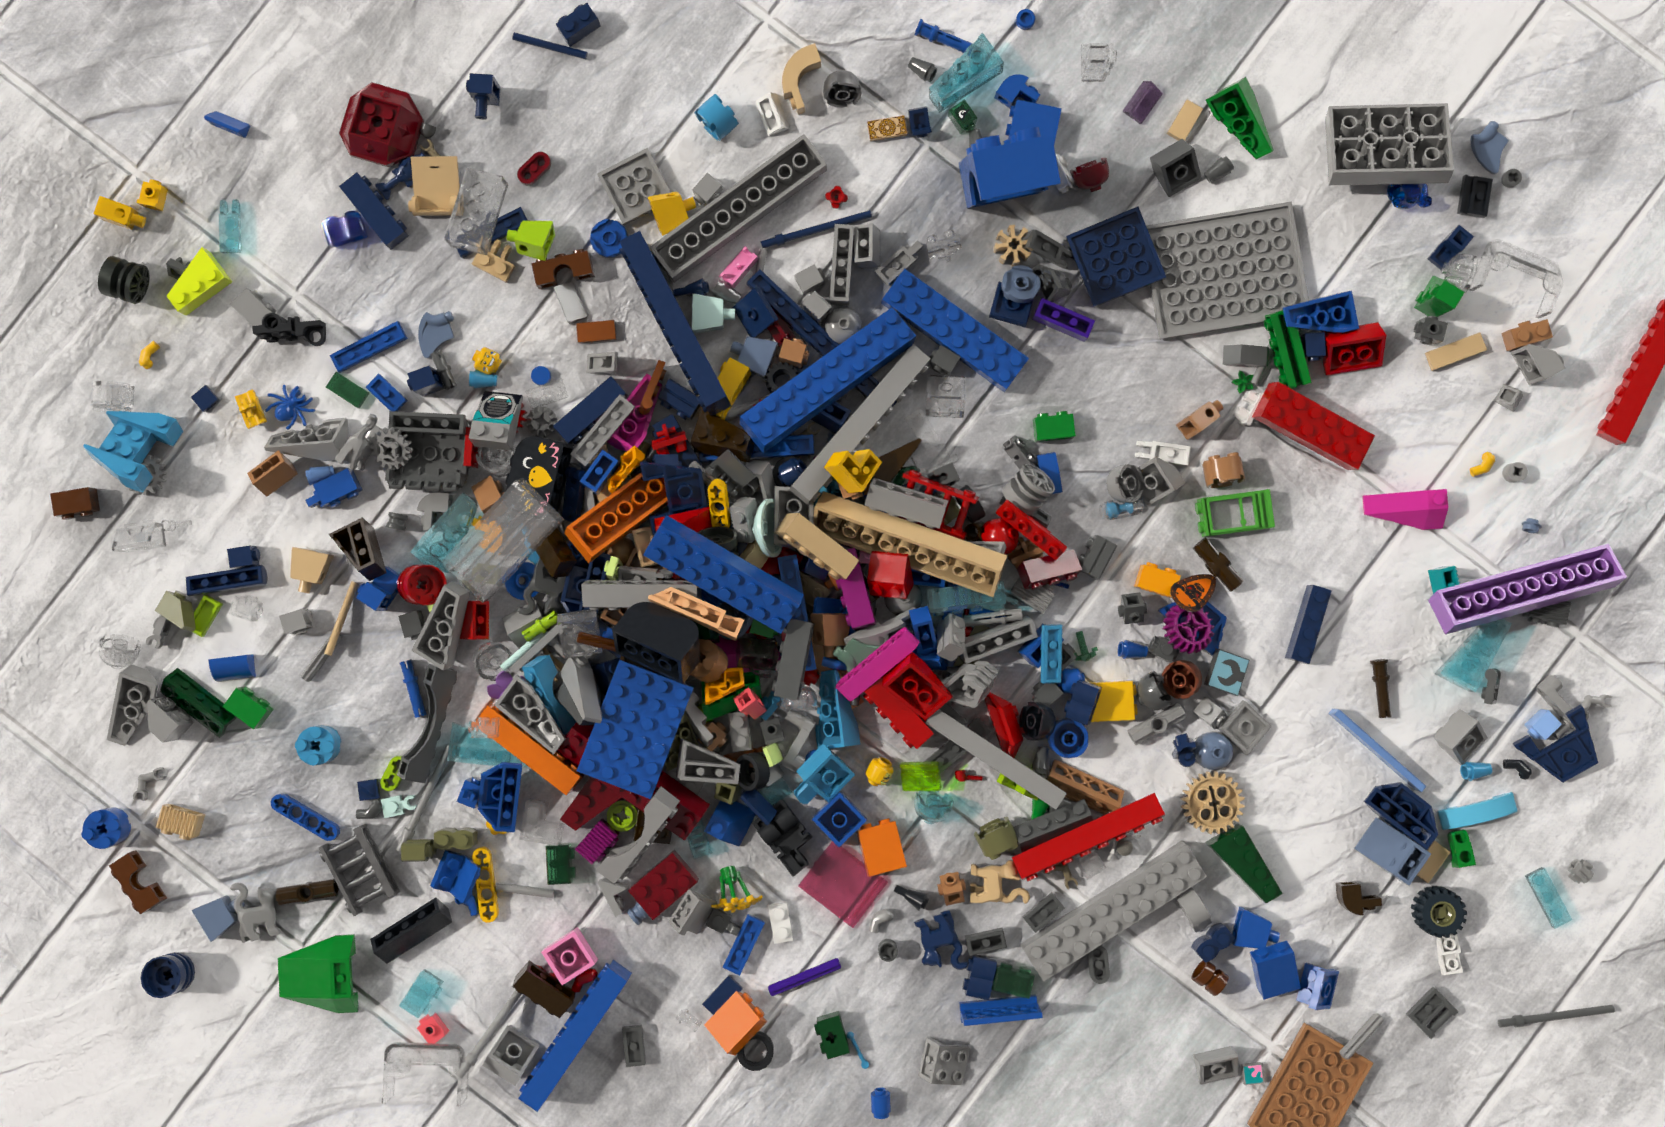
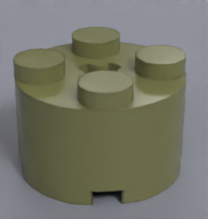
M1004 817L1005 820L1000 821L999 818L994 819L981 826V832L978 834L977 832L974 833L984 856L990 857L991 860L1000 857L1002 852L1006 850L1012 851L1019 846L1015 830L1008 817Z

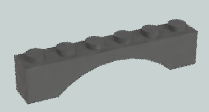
M428 663L423 681L428 696L427 721L417 742L401 757L397 776L403 780L426 783V779L430 775V765L435 757L436 744L441 736L440 730L442 723L446 719V709L451 701L453 685L457 680V671L451 668L443 671L437 666Z

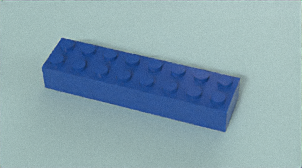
M905 268L882 299V305L888 309L893 307L903 320L939 346L942 345L960 356L959 360L1003 392L1007 390L1029 359Z
M667 515L643 556L780 634L802 601L803 593Z
M615 960L611 964H605L597 976L600 980H594L586 992L589 996H583L575 1008L578 1012L573 1011L564 1024L567 1028H561L553 1040L555 1045L553 1043L550 1044L542 1059L539 1060L519 1090L522 1092L518 1098L536 1112L539 1111L621 992L632 972Z

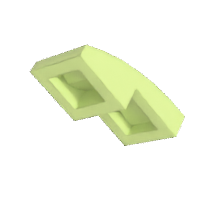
M777 742L763 747L769 767L776 765L784 759Z

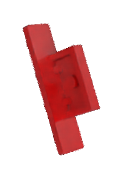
M1006 500L997 509L996 514L1054 560H1057L1066 551L1067 546L1054 537L1042 524L1025 514L1009 500Z

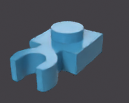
M771 691L769 697L764 696L762 699L767 711L760 717L765 721L779 707L777 703L784 699L774 696L775 691Z

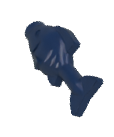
M421 152L419 155H413L411 157H422L425 155ZM411 157L403 160L398 168L392 170L395 177L386 184H375V187L382 192L386 200L390 199L391 189L400 182H405L407 187L413 185Z

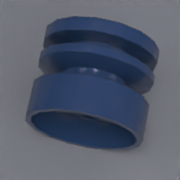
M173 952L152 958L145 964L141 972V984L145 992L152 997H168L190 987L194 980L195 968L191 959L183 953Z

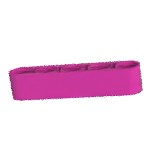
M906 627L900 629L841 678L835 688L848 701H853L916 649L919 640Z

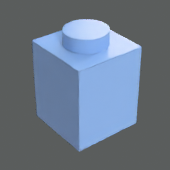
M1540 709L1524 725L1527 727V732L1531 737L1546 740L1562 723L1549 710Z

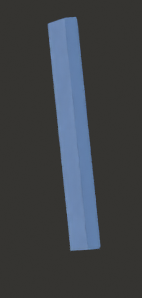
M1332 709L1328 713L1414 790L1422 792L1426 788L1425 784L1341 710Z

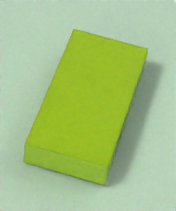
M204 594L194 611L196 629L193 633L204 637L223 603Z

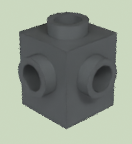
M1427 316L1416 322L1414 339L1420 340V343L1425 345L1439 344L1444 340L1448 323L1439 321L1435 316Z
M1140 592L1121 595V605L1118 606L1119 617H1123L1124 624L1144 622L1147 606L1143 602Z

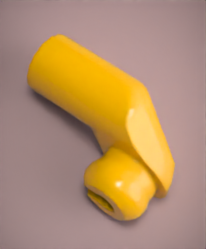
M152 341L141 350L139 364L145 369H150L153 366L150 357L160 349V346L155 341Z
M1485 452L1482 455L1483 462L1481 465L1470 468L1472 477L1490 471L1495 463V456L1491 452Z

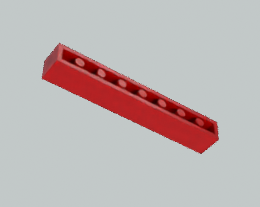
M1665 299L1661 300L1657 305V313L1649 321V329L1640 339L1639 344L1641 345L1638 351L1633 354L1631 358L1632 363L1624 372V379L1621 385L1616 388L1613 401L1606 408L1607 414L1598 424L1597 428L1599 430L1596 435L1615 445L1626 443L1665 364Z
M1153 793L1012 857L1021 879H1027V882L1038 878L1037 874L1040 872L1049 873L1055 870V866L1060 863L1064 866L1073 862V858L1078 855L1082 858L1091 854V849L1096 847L1102 849L1109 846L1108 842L1113 839L1120 841L1126 838V834L1131 831L1138 833L1145 829L1144 825L1149 823L1155 825L1162 822V817L1165 816V813L1156 794Z

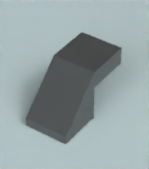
M1242 344L1224 345L1223 365L1268 366L1269 347Z

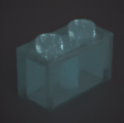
M424 969L420 972L399 1006L416 1018H419L422 1014L427 1015L433 1006L430 1002L433 998H438L443 990L441 985L444 981Z

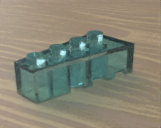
M983 32L974 44H971L966 49V52L960 58H957L949 70L945 71L929 88V99L939 113L1003 73L1004 62Z
M1004 581L999 582L994 597L962 586L925 590L927 606L933 616L944 615V611L951 610L952 614L963 613V609L971 608V612L983 611L982 607L990 606V610L1000 609L1002 604H1006Z

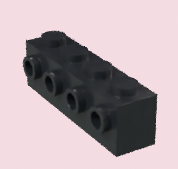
M435 897L371 938L373 953L388 964L451 924L452 919L449 908Z

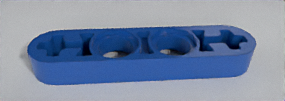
M281 793L271 799L272 809L320 838L331 841L339 836L340 828L336 823L289 795ZM283 798V803L285 805L279 807V802L277 800ZM294 807H299L302 810V815L299 818L293 815ZM311 817L318 819L317 827L310 826L309 819ZM322 826H323L324 828H326V829H329V828L332 827V828H333L332 832L334 833V835L332 834V835L328 836V835H327V834H328V831H327V830L321 829V830L319 831V829H320Z

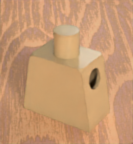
M292 547L290 577L300 580L299 592L310 594L312 583H323L334 555Z

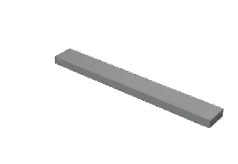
M940 709L926 720L925 724L1054 809L1058 808L1066 796V792Z

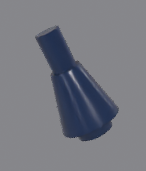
M703 278L685 287L673 290L675 297L681 295L693 296V294L707 296V293L710 291L708 282L704 281Z

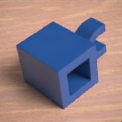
M476 777L466 779L456 802L473 809L477 808L481 779Z

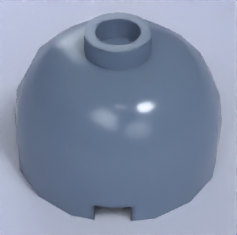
M1207 732L1196 739V748L1193 753L1196 762L1203 768L1220 770L1230 763L1233 756V746L1223 734Z

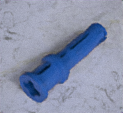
M920 19L914 34L915 36L920 35L929 39V42L937 41L966 55H968L972 45L971 42L939 30L937 25L932 26L925 23L923 19Z

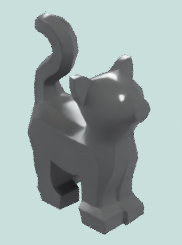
M539 558L534 567L533 577L528 587L524 590L523 597L527 607H518L517 611L519 614L529 615L533 612L535 601L531 594L535 591L549 595V598L544 603L543 612L546 614L548 612L552 613V611L561 613L564 609L561 597L566 577L552 578L549 576V572Z

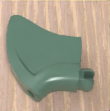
M852 638L843 649L837 646L836 650L834 649L833 655L844 662L847 666V672H850L880 646L867 645Z

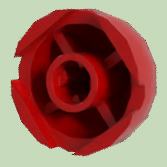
M1002 518L988 520L983 525L985 529L984 533L981 534L982 541L1005 542L1006 550L1004 555L1011 553L1017 547L1019 542L1018 531Z

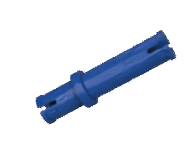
M412 659L406 661L408 669L405 661L399 664L404 676L403 683H406L414 717L417 718L420 717L418 709H420L421 716L427 715L417 683L418 675H415Z

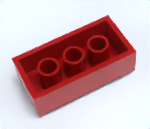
M883 677L864 691L866 693L863 695L864 698L871 705L875 703L878 706L877 712L884 720L887 717L891 721L889 725L897 734L901 732L904 735L902 739L910 748L914 746L918 749L934 734L914 711L883 687Z

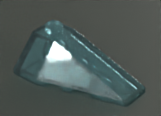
M462 493L411 550V553L424 565H433L442 572L449 573L460 560L463 544L466 543V536L469 527L472 525L478 505L468 495Z

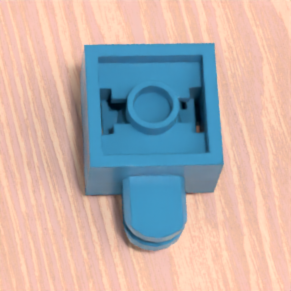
M822 744L796 771L803 779V782L794 790V795L802 804H808L817 794L829 803L855 774L844 761L825 744Z

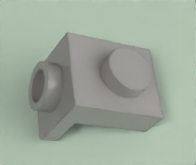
M1206 697L1202 699L1193 711L1194 714L1210 724L1213 729L1220 727L1227 715L1222 708Z

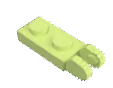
M611 556L610 561L607 560L604 572H606L608 580H618V568L623 566L621 560L614 556Z

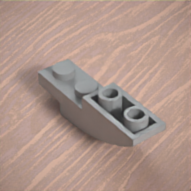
M909 610L882 624L876 621L875 625L864 627L844 638L845 644L847 645L852 638H855L867 645L881 646L904 627L912 631Z

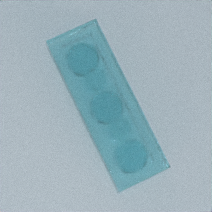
M1541 867L1525 875L1552 928L1556 929L1572 920L1545 868Z

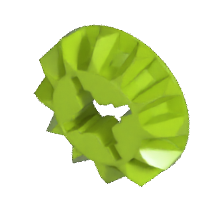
M626 800L617 801L609 807L607 821L616 831H628L636 824L637 810L634 805ZM623 808H625V815L629 817L624 818L622 824H620V817L614 814L621 813Z

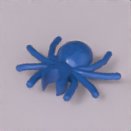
M283 385L282 390L285 398L276 394H268L269 397L282 401L269 405L265 412L277 406L275 409L277 420H292L286 427L287 430L294 425L297 413L302 420L303 426H306V420L301 411L315 412V409L302 408L308 405L313 398L310 397L306 401L305 394L302 398H297L301 395L300 390H298L299 386H296L288 396L286 385Z

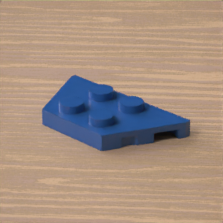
M1173 602L1159 608L1158 611L1165 616L1171 607L1176 606V603ZM1207 602L1203 606V612H1209L1207 615L1208 619H1213L1210 625L1215 627L1211 630L1214 633L1213 637H1211L1212 641L1204 650L1213 657L1215 648L1219 649L1220 641H1222V631L1227 617ZM1180 614L1177 624L1181 623L1182 614ZM1199 631L1196 632L1195 642L1199 637Z

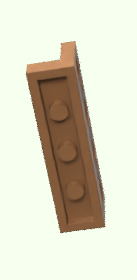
M1054 759L1046 780L1066 792L1065 797L1075 802L1085 799L1089 808L1104 815L1121 807L1124 790ZM1056 767L1062 769L1065 775L1056 773ZM1073 777H1079L1083 783L1075 782ZM1091 784L1097 785L1100 791L1093 790ZM1108 792L1117 794V800L1111 798Z

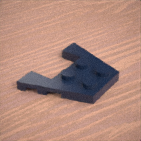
M640 462L643 481L664 478L669 512L649 516L653 535L656 533L655 518L707 507L703 476L700 468Z
M1581 704L1565 713L1576 729L1570 734L1541 750L1537 748L1529 735L1513 743L1516 749L1523 752L1527 757L1538 763L1563 783L1598 764L1585 710Z

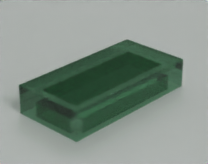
M338 372L334 373L326 386L327 389L359 409L370 394Z

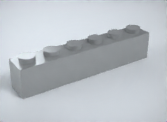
M586 580L581 584L583 607H589L590 610H599L601 607H608L609 610H619L620 607H627L628 610L636 603L650 602L648 601L649 595H654L670 587L702 600V589L687 580Z

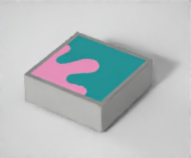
M1261 1062L1241 1064L1244 1085L1264 1083Z

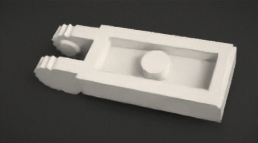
M1156 441L1136 442V446L1148 447L1151 450L1150 454L1135 453V458L1151 460L1154 457H1158L1169 464L1188 466L1191 446Z

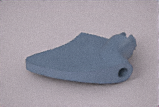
M1490 121L1480 134H1472L1470 139L1471 148L1476 159L1491 174L1498 173L1501 153L1509 141L1497 131L1499 124L1495 121Z
M450 311L438 315L426 312L423 315L419 324L418 339L425 358H430V354L435 352L442 343L454 338L449 323L454 320V317Z

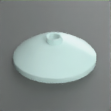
M765 499L759 505L753 524L756 542L761 551L768 557H777L782 550V546L774 545V499Z

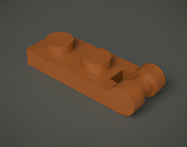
M658 360L639 407V412L642 415L649 414L653 406L651 398L652 396H657L660 386H657L659 380L663 381L667 371L663 369L666 363L664 361Z

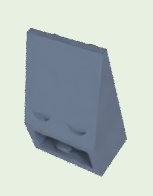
M1377 817L1354 848L1406 885L1412 883L1431 855L1423 847Z

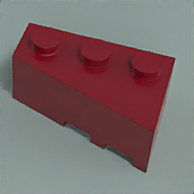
M590 777L560 820L576 831L622 797L597 779Z

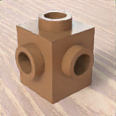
M713 721L711 724L707 722L704 725L707 730L717 735L716 738H713L712 744L707 747L708 750L713 751L717 746L721 748L728 740L725 737L728 734L725 731L727 728L719 721L717 723Z
M946 873L939 876L941 884H937L939 895L944 896L946 906L965 902L963 891L966 890L964 879H960L959 873Z

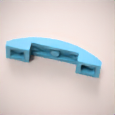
M1513 792L1493 796L1492 799L1438 810L1437 813L1442 830L1501 818L1517 812Z

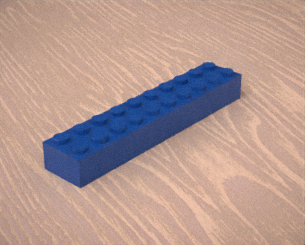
M891 307L740 416V425L764 454L911 347L916 339L915 333Z

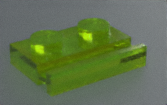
M939 761L901 762L903 791H940L942 785L938 768Z

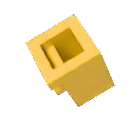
M150 179L149 183L143 181L140 197L136 203L145 208L163 211L168 189L156 180Z

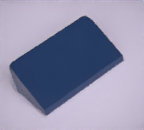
M744 790L741 793V800L766 825H769L777 813L776 809L757 790Z

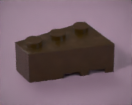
M701 409L691 438L694 452L719 457L729 449L740 461L749 463L755 447L750 436L744 430L716 415L711 417L709 412L704 413L703 409Z
M363 517L329 534L357 571L367 580L371 581L387 573L374 527Z

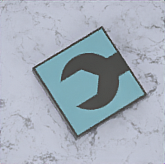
M1215 648L1204 685L1238 696L1250 660Z

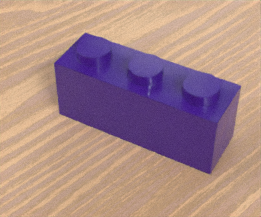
M1043 298L1040 300L1032 320L1083 342L1088 339L1095 323L1093 319Z

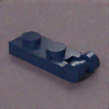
M570 466L565 470L567 479L561 519L574 522L581 517L585 486L581 484L580 480L586 473L584 470H577Z

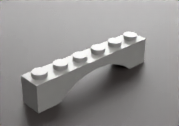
M660 787L644 808L645 824L642 836L629 845L612 848L596 871L613 884L619 878L623 880L629 872L627 868H633L639 860L636 856L644 854L648 848L646 844L648 842L652 844L658 836L656 831H662L668 823L666 819L668 817L672 819L678 811L675 807L680 800Z

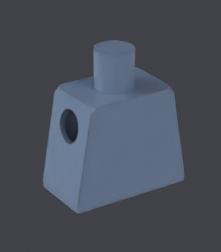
M747 337L744 345L734 341L730 352L740 355L738 362L749 367L754 374L766 379L765 375L771 366L778 343Z
M227 895L192 910L210 942L221 937L239 921L234 909L235 899L231 901Z

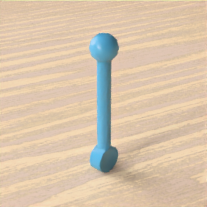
M848 1032L846 1036L851 1040L861 1059L862 1068L867 1069L869 1062L864 1059L854 1039V1033Z

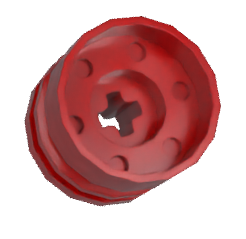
M411 565L400 573L397 580V590L400 596L408 603L432 605L435 604L443 586L447 584L444 573L433 565ZM417 581L421 582V584H419L420 588L416 587L418 585Z

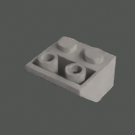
M169 697L149 699L147 702L148 730L163 743L179 740L194 723L189 719L190 715L183 710L180 711L175 706L176 703Z

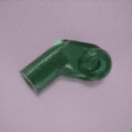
M914 465L902 467L893 483L902 486L906 479L902 477L903 473L910 470L920 472V469Z

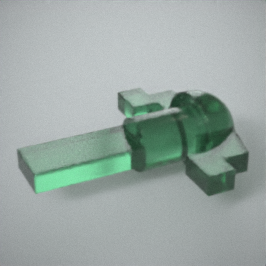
M1083 631L1076 632L1081 655L1078 656L1077 652L1074 653L1077 657L1075 660L1087 662L1096 656L1095 651H1098V648H1091L1092 652L1089 653Z

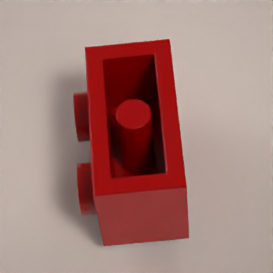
M468 601L460 639H489V601Z

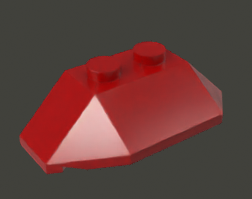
M989 692L984 700L1000 748L1003 752L1015 758L1024 740L1022 733H1025L1016 718L1019 716L1016 705L1012 706L1011 702Z

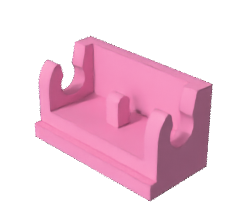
M744 246L719 277L735 288L757 263V255L751 253Z

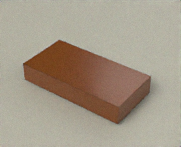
M614 320L576 323L578 343L617 340Z

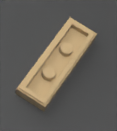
M1479 332L1426 352L1425 356L1431 371L1486 351L1487 348Z

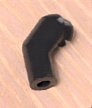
M1503 760L1504 769H1516L1521 779H1529L1532 774L1531 768L1522 760Z

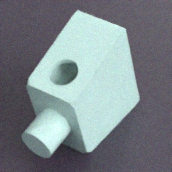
M693 294V333L724 329V320H735V309L724 308L723 299Z

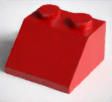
M881 551L871 552L867 578L870 595L907 599L914 586L908 554Z

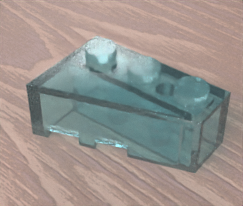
M452 722L447 761L496 766L502 762L510 763L511 753L495 740Z

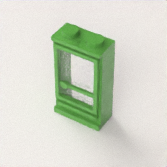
M1270 489L1200 498L1195 503L1196 514H1199L1200 519L1198 531L1202 533V537L1275 527Z

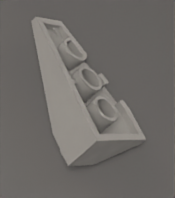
M347 418L324 420L323 424L313 427L310 424L301 431L289 430L271 435L264 449L270 452L279 450L282 454L321 461H335L336 455H338L349 439Z
M569 655L560 675L582 719L601 723V689L594 672L585 657Z

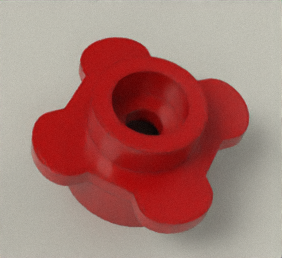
M835 186L834 189L825 194L826 200L831 202L834 209L839 208L841 203L848 200V196L843 193L840 186Z

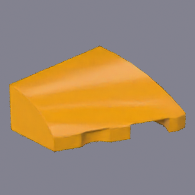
M633 446L620 456V466L613 476L607 479L609 492L613 493L640 462L644 460L645 454L636 446Z
M743 667L727 668L717 681L705 683L706 705L744 686Z

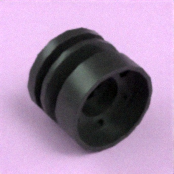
M110 256L101 266L98 275V289L103 295L137 304L144 298L150 280L149 270L142 264Z

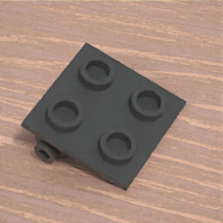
M729 449L705 468L706 476L711 480L721 479L726 483L728 497L731 496L732 498L738 494L740 489L756 477Z

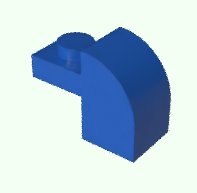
M1016 74L1009 76L1002 82L994 98L1010 108L1018 96L1027 102L1037 103L1040 94L1035 87L1026 85L1029 77Z

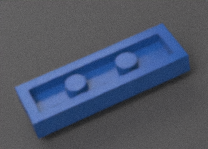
M747 914L722 968L740 976L765 921Z

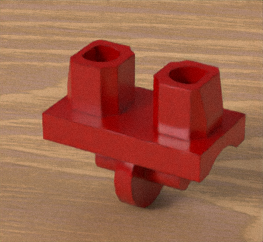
M663 424V430L656 432L659 439L652 440V448L656 450L657 454H670L667 446L672 444L675 445L677 452L687 450L685 430L674 433L676 432L675 426L667 428L666 424Z

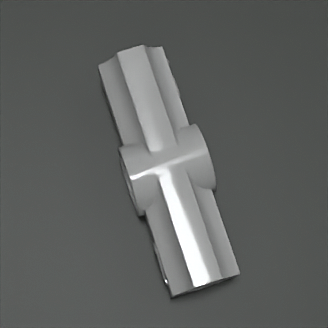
M1176 703L1162 712L1150 716L1147 720L1127 731L1134 744L1138 745L1152 736L1164 732L1167 728L1187 717L1180 704ZM1156 719L1161 721V726L1158 729L1153 728V722Z

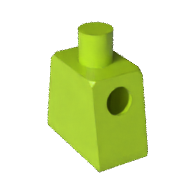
M522 221L518 231H507V241L515 242L517 253L543 261L546 260L555 237L553 221Z

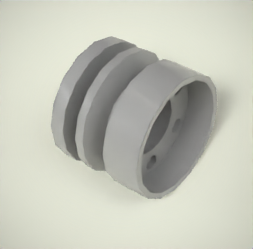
M1024 464L1020 471L1016 473L1015 478H1012L1003 488V495L1006 500H1009L1030 516L1034 515L1043 504L1042 502L1046 501L1053 494L1055 486L1048 475L1041 469L1031 464Z

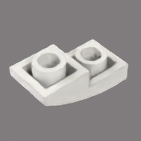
M1450 934L1449 938L1443 936L1442 938L1436 937L1441 975L1463 973L1459 957L1461 950L1457 934Z

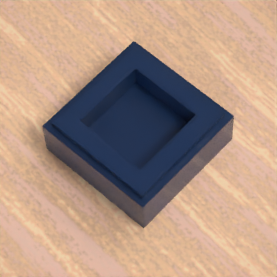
M204 385L191 396L203 412L208 411L220 401L207 385Z

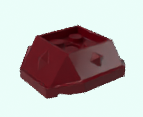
M371 82L350 97L339 134L351 157L390 167L415 154L421 134V122L424 123V119L409 93ZM382 120L381 126L375 127L376 122Z

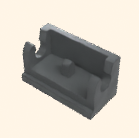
M952 462L933 470L927 475L931 480L939 478L942 485L952 486L960 480Z

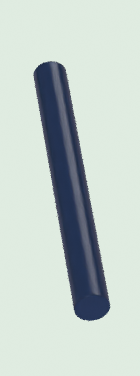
M515 32L512 36V40L587 59L588 52Z

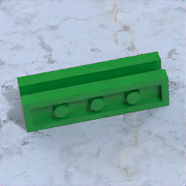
M1283 310L1265 315L1264 326L1270 334L1269 345L1272 350L1274 349V364L1276 368H1279L1280 372L1278 376L1279 382L1291 389L1299 385L1312 383L1298 328L1286 327Z

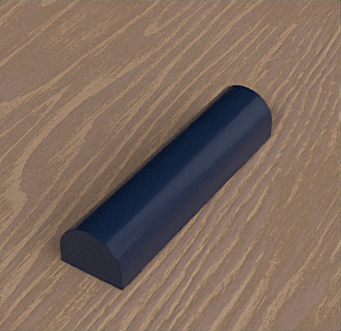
M263 565L188 576L186 577L187 596L266 585L268 581L267 572Z

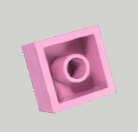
M578 927L545 947L541 952L561 985L589 969L598 961V958Z

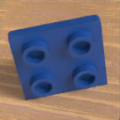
M445 850L430 886L433 889L450 892L462 904H467L468 899L472 895L475 882L480 876L481 868L465 854Z

